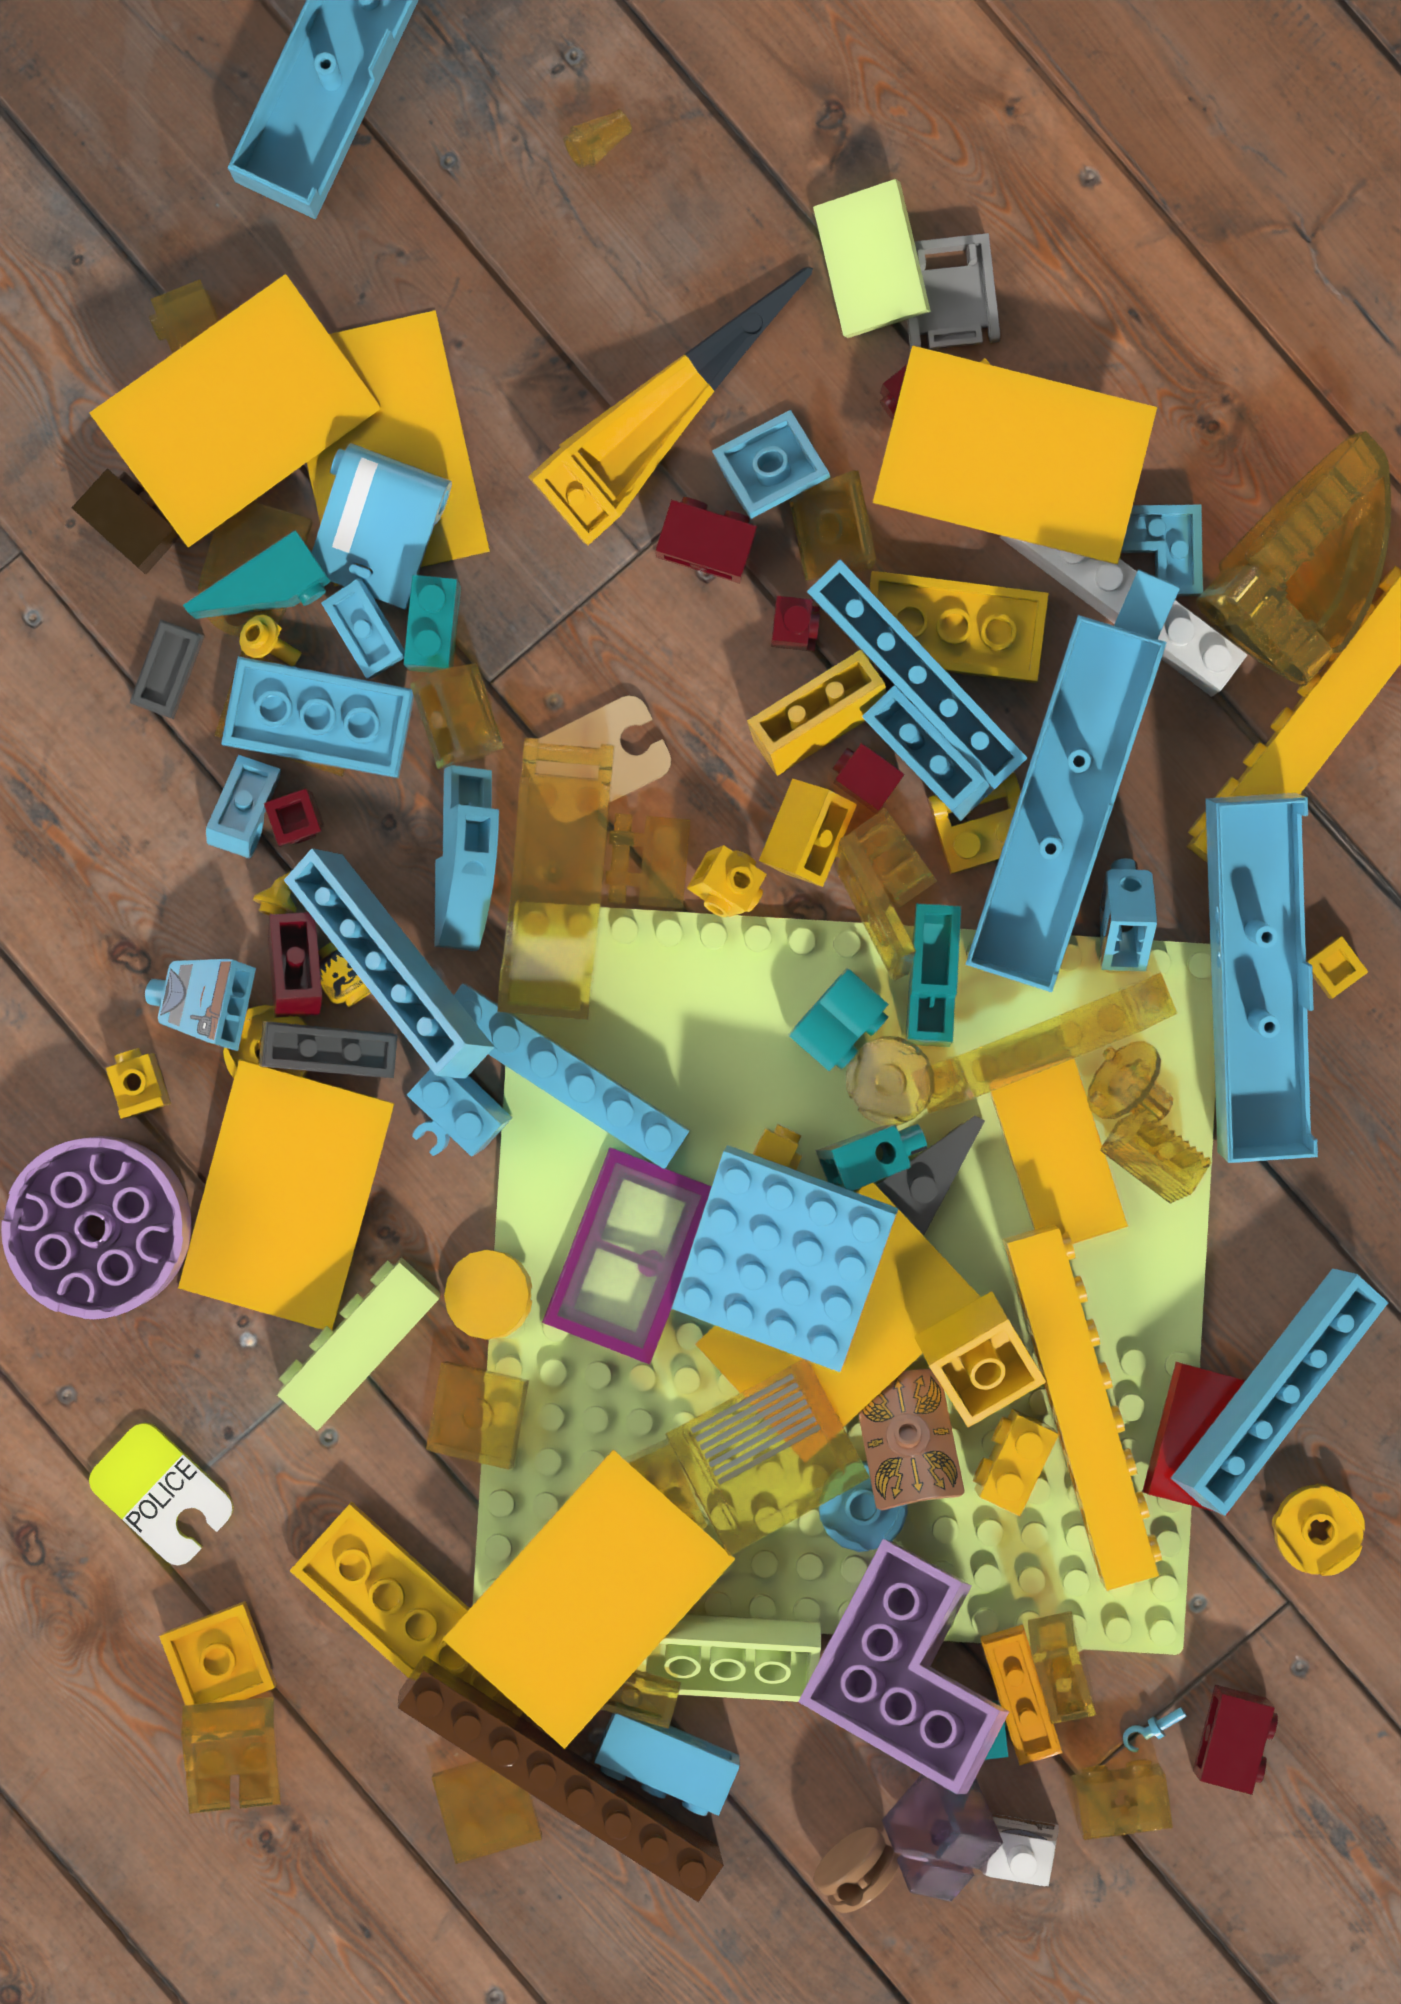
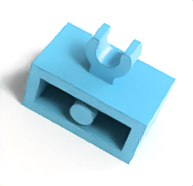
M430 1069L407 1094L432 1119L419 1125L412 1136L417 1140L426 1131L435 1133L437 1144L429 1152L432 1156L442 1152L448 1146L451 1137L472 1157L484 1150L513 1118L469 1076L465 1079L436 1076Z

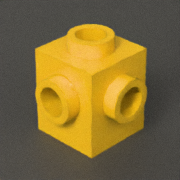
M725 845L707 851L687 889L705 901L704 906L712 913L721 917H732L746 911L750 912L758 904L763 895V890L760 886L767 874L756 867L757 863L751 856L741 851H732Z

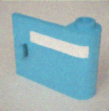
M350 443L346 450L338 449L333 459L330 473L336 477L312 554L331 582L345 587L356 579H363L373 598L406 609L410 600L412 575H418L433 527L440 520L446 507L452 481ZM354 563H357V564L363 565V566H365V567H368V568H370L372 571H370V570L367 569V568H364V567H361V566H359V565H356V564H354Z

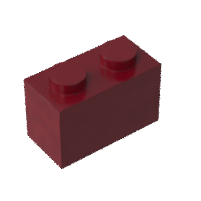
M683 497L681 502L671 499L655 550L656 558L740 584L757 530V526L749 524L751 518L730 510H725L724 516L707 511L708 504L690 497Z
M309 912L270 914L267 935L274 1018L319 1015L322 988L316 921Z
M1215 1684L1193 1767V1772L1199 1781L1253 1795L1255 1783L1263 1781L1266 1771L1267 1759L1263 1756L1267 1739H1273L1278 1724V1714L1274 1713L1275 1707L1266 1697Z

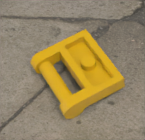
M1014 771L979 803L983 804L1005 797L1009 807L1008 810L951 827L948 814L953 812L936 795L928 797L930 810L950 874L1000 858L1021 793Z

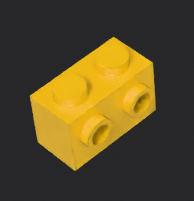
M792 778L759 861L786 875L823 887L857 804L829 789Z
M1012 1408L1008 1418L1003 1416L994 1431L992 1441L996 1442L989 1458L983 1457L975 1471L973 1482L977 1483L974 1489L978 1496L1021 1516L1059 1434L1053 1427Z

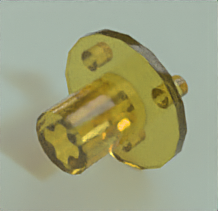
M1145 1041L1131 1042L1117 1050L1111 1046L1106 1048L1103 1052L1105 1061L1095 1072L1088 1088L1087 1102L1090 1111L1102 1119H1116L1131 1112L1146 1125L1159 1123L1170 1112L1173 1105V1097L1170 1092L1156 1081L1161 1067V1057L1158 1050Z

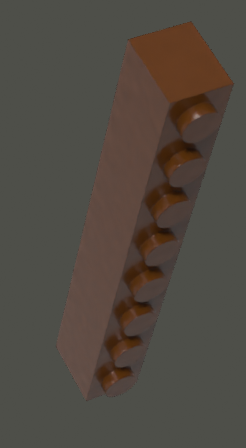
M424 1655L400 1689L398 1709L693 1900L700 1901L724 1866L719 1846L621 1782L607 1776L599 1768L567 1747L564 1749L553 1738Z

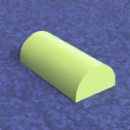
M686 1614L637 1668L636 1692L798 1702L820 1660L821 1623Z

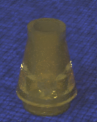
M617 109L611 114L572 126L570 133L564 136L563 141L569 156L579 168H584L587 165L594 167L624 137L632 133V127L623 111Z

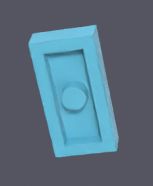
M363 579L354 580L321 602L366 679H373L404 658L405 650Z

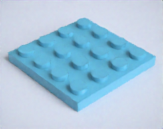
M727 1145L723 1151L672 1309L841 1372L899 1208Z

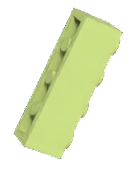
M402 1257L395 1265H392L387 1260L370 1279L375 1285L364 1298L357 1293L340 1311L339 1314L345 1319L338 1327L332 1331L326 1326L309 1345L314 1350V1353L303 1364L296 1359L279 1377V1380L284 1385L277 1396L316 1431L323 1426L440 1298L441 1293Z

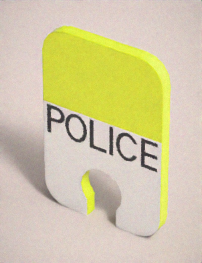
M140 1423L131 1428L93 1468L89 1477L90 1488L94 1494L163 1559L173 1565L186 1564L203 1547L194 1538L185 1536L179 1530L177 1520L179 1514L184 1509L196 1508L203 1512L207 1523L216 1532L229 1520L233 1513L234 1506L230 1496L163 1432L150 1423Z

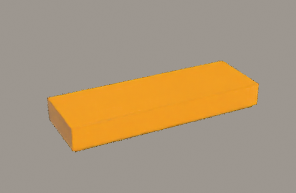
M1023 1624L980 1637L1001 1707L1009 1711L1005 1720L1019 1766L1061 1754L1062 1750Z

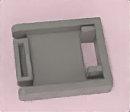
M989 233L914 241L931 312L907 319L910 350L912 345L921 347L920 335L925 334L929 350L982 344L981 328H988L990 343L1000 342ZM966 250L967 266L925 270V255Z

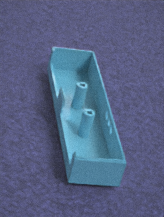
M306 0L229 163L228 170L234 181L316 220L419 0Z
M1078 615L965 965L1049 992L1053 991L1167 642Z
M1298 793L1205 798L1217 1152L1228 1163L1318 1157L1317 1139L1311 1134L1307 1010H1314L1312 965L1306 962L1302 815L1308 816V797Z

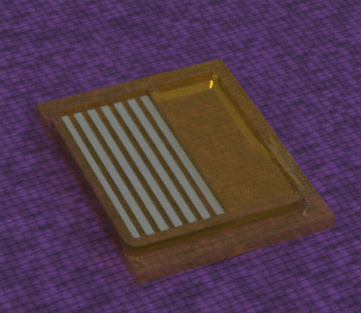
M801 1359L665 1433L695 1491V1496L701 1502L728 1556L733 1555L870 1478L840 1422L839 1415L836 1414L814 1370L806 1359Z

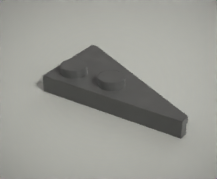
M975 1115L954 1128L931 1147L909 1160L910 1168L888 1176L876 1184L923 1236L985 1120Z

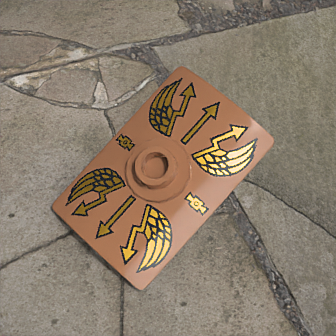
M931 1369L903 1371L858 1413L875 1505L879 1510H887L905 1504L932 1499L960 1497L965 1491L943 1387Z

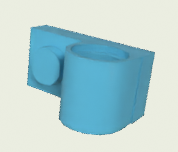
M238 755L207 824L206 837L208 845L249 859L253 856L264 825L266 809L263 803L271 800L280 779L281 769Z

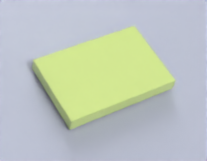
M894 179L813 207L844 337L850 338L931 312L900 181Z

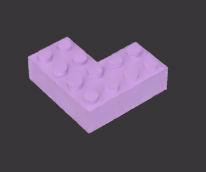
M883 1539L798 1702L955 1794L968 1793L1009 1713L1008 1710L930 1667L972 1585L898 1544Z

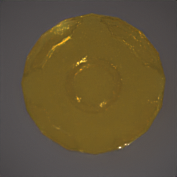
M882 1036L865 1043L849 1062L846 1070V1090L850 1099L853 1098L855 1104L859 1107L857 1110L866 1119L879 1125L898 1126L915 1119L929 1106L935 1091L934 1071L928 1057L916 1044L902 1037Z

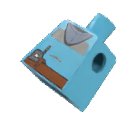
M1119 859L1112 863L1110 870L1106 871L1100 901L1101 970L1146 971L1157 925L1153 874L1148 870H1138L1137 862L1132 859ZM1121 925H1130L1133 928L1128 932H1122Z
M232 959L173 961L169 965L166 980L151 979L145 990V998L149 1005L160 1006L158 1013V1022L160 1024L208 1043L238 1051L256 968Z

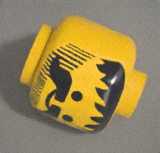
M332 942L318 951L321 957L319 961L321 987L333 1003L345 1002L350 1007L371 994L370 990Z

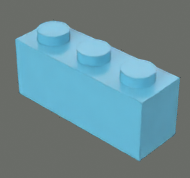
M895 685L862 716L960 821L993 791L988 782Z
M617 1703L597 1748L594 1763L601 1765V1772L609 1777L623 1781L627 1776L641 1782V1788L651 1795L666 1798V1795L669 1794L683 1800L682 1805L693 1813L706 1816L709 1811L719 1816L739 1770L740 1758L738 1754Z

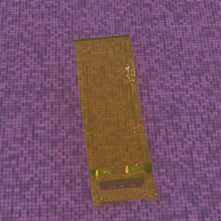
M525 737L522 775L519 785L512 885L505 945L500 969L497 1012L585 1020L589 1018L603 897L615 745L601 744V748L539 743V738ZM538 761L599 766L598 779L537 773Z

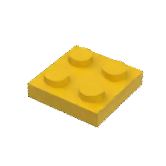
M246 1601L163 1632L159 1636L191 1720L274 1689L277 1685Z

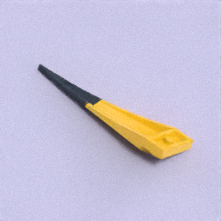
M804 267L566 439L559 445L560 448L528 476L583 543L589 546L623 514L695 415L760 334L811 276L813 268Z

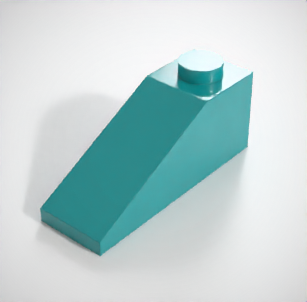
M295 530L183 606L195 619L293 607L300 602L303 606H306L324 595L326 592L324 586L331 581Z

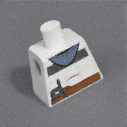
M975 1811L968 1856L986 1876L1039 1886H1049L1059 1825ZM986 1840L988 1842L987 1849L985 1848Z

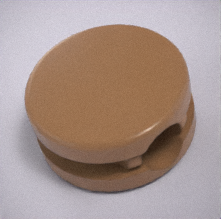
M865 1827L843 1838L824 1856L814 1873L813 1881L823 1895H828L829 1903L837 1912H853L871 1902L889 1885L898 1871L900 1857L892 1846L886 1845L885 1838L878 1829Z

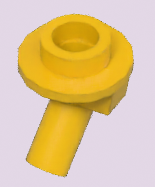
M254 616L243 626L240 633L239 643L241 650L252 658L262 660L270 653L293 667L302 652L278 638L282 628L269 616Z
M289 873L276 879L270 888L254 895L253 900L261 904L259 912L268 916L270 914L296 913L297 908L290 897V891L292 890L284 881Z

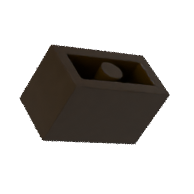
M107 468L71 508L138 569L147 574L180 536L156 504L150 507L139 497L144 489L126 472L117 477Z

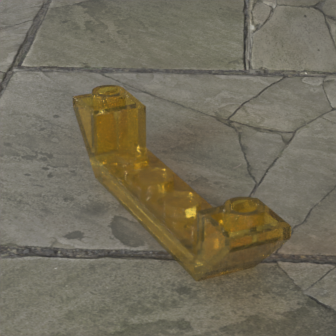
M1159 972L1121 987L1119 991L1002 1038L912 1071L927 1112L932 1113L974 1099L1141 1032L1178 1013L1162 973Z

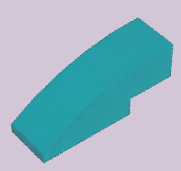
M916 903L905 1045L950 1047L953 1043L961 906Z

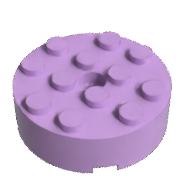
M98 1136L64 1142L46 1150L31 1161L19 1174L9 1191L10 1195L1 1225L2 1244L7 1262L14 1276L28 1294L55 1312L59 1311L83 1319H102L126 1313L150 1301L174 1279L183 1264L189 1248L191 1212L186 1193L178 1177L157 1154L133 1141L117 1137ZM91 1215L98 1216L105 1221V1233L100 1240L94 1239L88 1232L87 1221Z

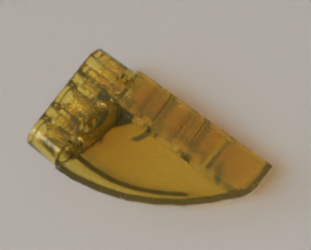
M1367 431L1355 433L1342 441L1269 509L1220 561L1218 567L1221 572L1196 599V605L1202 614L1233 643L1269 669L1301 686H1306L1333 653L1342 652L1358 631L1381 580L1391 527L1390 473L1388 459L1384 450Z

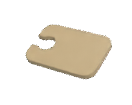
M629 695L621 697L535 740L528 746L525 752L527 767L555 819L566 823L575 821L667 774L671 767V756L663 739L651 744L649 749L641 755H630L621 746V735L625 729L634 725L642 726L653 720L641 699Z

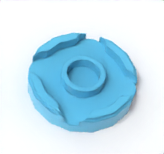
M867 1461L849 1462L835 1469L823 1483L818 1498L819 1517L828 1536L841 1547L857 1552L877 1549L883 1539L892 1542L903 1529L908 1513L907 1504L887 1510L876 1508Z

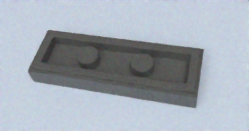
M263 1021L259 1066L394 1078L398 1034Z

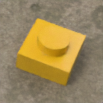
M1342 936L1337 937L1306 960V962L1312 965L1313 978L1329 999H1333L1368 973Z

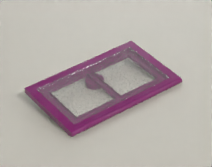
M609 1147L542 1323L650 1365L672 1309L712 1186Z

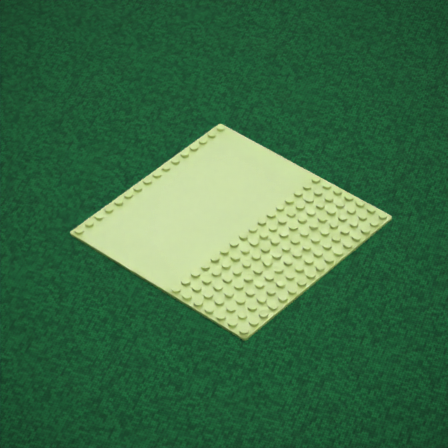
M525 902L516 906L509 1012L690 1129L665 1169L712 1186L723 1151L727 1145L753 1154L764 1129L767 1128L774 1131L777 1124L802 1135L796 1149V1153L802 1155L796 1171L827 1182L816 1153L818 1149L883 1125H896L898 1131L915 1124L921 1127L928 1149L974 1115L985 1120L924 1237L981 1297L991 1291L994 1293L1038 1369V1362L1002 1240L1032 1231L1034 1228L987 1083L1074 1056L1128 1227L1073 1244L1076 1258L1069 1260L1073 1277L1081 1276L1086 1289L1088 1302L1081 1303L1085 1319H1093L1098 1331L1100 1345L1094 1346L1098 1363L1105 1362L1110 1373L1113 1388L1107 1389L1106 1392L1110 1406L1118 1405L1122 1415L1125 1431L1118 1433L1123 1450L1130 1448L1136 1464L1137 1474L1131 1476L1135 1493L1143 1490L1175 1363L1180 1362L1200 1368L1216 1098L1210 944L1153 940L1146 971L1101 970L1100 937L1071 935L1053 991L1049 992L965 965L976 930L960 929L953 1043L950 1047L905 1045L914 926L741 915L721 917L708 913ZM848 968L889 1004L883 1011L889 1017L872 1036L866 1032L860 1036L854 1043V1046L859 1051L842 1070L835 1065L828 1071L789 1037L788 1034L843 971ZM505 1066L503 1109L513 1118L501 1130L494 1251L508 1253L522 1263L531 1277L532 1288L530 1289L531 1300L533 1301L531 1311L520 1328L506 1337L490 1339L488 1344L473 1604L614 1449L735 1558L732 1564L686 1614L820 1622L821 1634H834L877 1549L857 1552L841 1547L828 1536L819 1517L818 1498L826 1479L835 1469L849 1462L867 1461L858 1414L806 1463L788 1447L720 1485L717 1481L718 1479L784 1444L785 1441L782 1439L719 1475H714V1470L778 1436L775 1432L719 1464L710 1467L709 1462L772 1428L768 1425L708 1459L705 1458V1453L765 1421L761 1418L708 1448L701 1450L700 1445L757 1415L758 1412L755 1410L697 1442L696 1436L752 1406L748 1403L692 1433V1427L745 1399L695 1345L715 1325L671 1309L649 1365L542 1323L609 1147L652 1164L655 1163ZM880 1145L876 1148L878 1161L883 1157V1150ZM920 1151V1152H918V1153H915V1154H913V1155L908 1156L909 1160H911L912 1158H914L916 1155H918V1154L921 1153L922 1151ZM623 1179L601 1240L640 1255L647 1250H655L665 1258L685 1202ZM597 1248L574 1308L636 1332L657 1276H645L639 1271L637 1263ZM922 1353L904 1371L931 1368ZM1044 1384L969 1428L945 1392L965 1490L964 1494L960 1497L932 1499L907 1504L908 1513L903 1529L892 1541L972 1585L944 1641L982 1643L980 1638L982 1636L1023 1624L1029 1646L1170 1655L1181 1653L1184 1647L1192 1506L1143 1493L1150 1514L1149 1518L1143 1519L1147 1536L1155 1535L1162 1555V1561L1155 1562L1159 1576L1106 1591L1100 1582L1059 1435L1021 1516L980 1498L974 1489L977 1484L973 1482L975 1471L983 1457L989 1458L996 1442L992 1441L994 1431L1003 1416L1008 1418L1012 1408L1053 1427L1057 1431Z

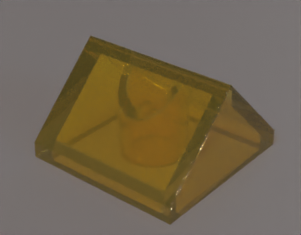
M853 470L823 481L789 499L805 581L820 579L839 560L852 572L873 569L876 554L859 470Z

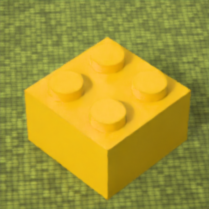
M992 1291L914 1336L929 1367L968 1428L1046 1383L1032 1356Z

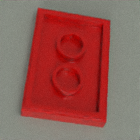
M1180 1362L1175 1363L1142 1490L1143 1493L1210 1510L1199 1504L1174 1482L1171 1477L1246 1380Z

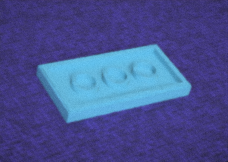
M238 656L221 744L228 747L399 779L415 690Z

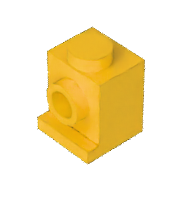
M136 1048L115 1055L116 1064L106 1067L121 1119L130 1118L171 1104L155 1053L142 1055L140 1048ZM132 1073L137 1074L141 1079V1085L135 1091L131 1090L127 1085V1078Z
M777 1124L774 1131L765 1128L753 1155L796 1170L802 1158V1155L796 1153L799 1145L798 1142L802 1135Z

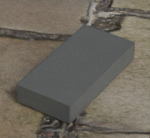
M160 619L129 703L174 720L204 636Z

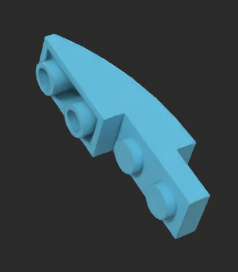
M450 765L444 769L443 856L435 860L434 947L477 951L480 948L494 883L499 830V809H492L491 770Z

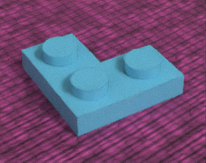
M1133 505L1121 553H1155V576L1180 586L1177 596H1201L1203 594L1202 505Z

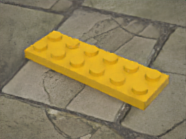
M352 1501L290 1569L293 1575L407 1678H409L425 1655L520 1717L523 1714L520 1708L442 1640L470 1608Z

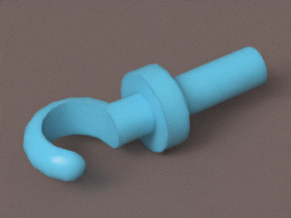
M1180 1707L1159 1720L1153 1716L1148 1719L1149 1726L1146 1728L1140 1725H1133L1126 1729L1123 1734V1743L1129 1751L1137 1752L1139 1748L1132 1746L1128 1741V1736L1131 1733H1141L1146 1740L1153 1736L1161 1739L1165 1736V1729L1184 1719L1187 1715L1184 1709Z

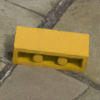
M859 650L747 720L754 744L778 776L865 722L862 716L887 693L885 682L864 653Z

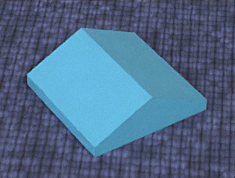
M791 410L712 450L736 499L751 519L830 478L829 471Z

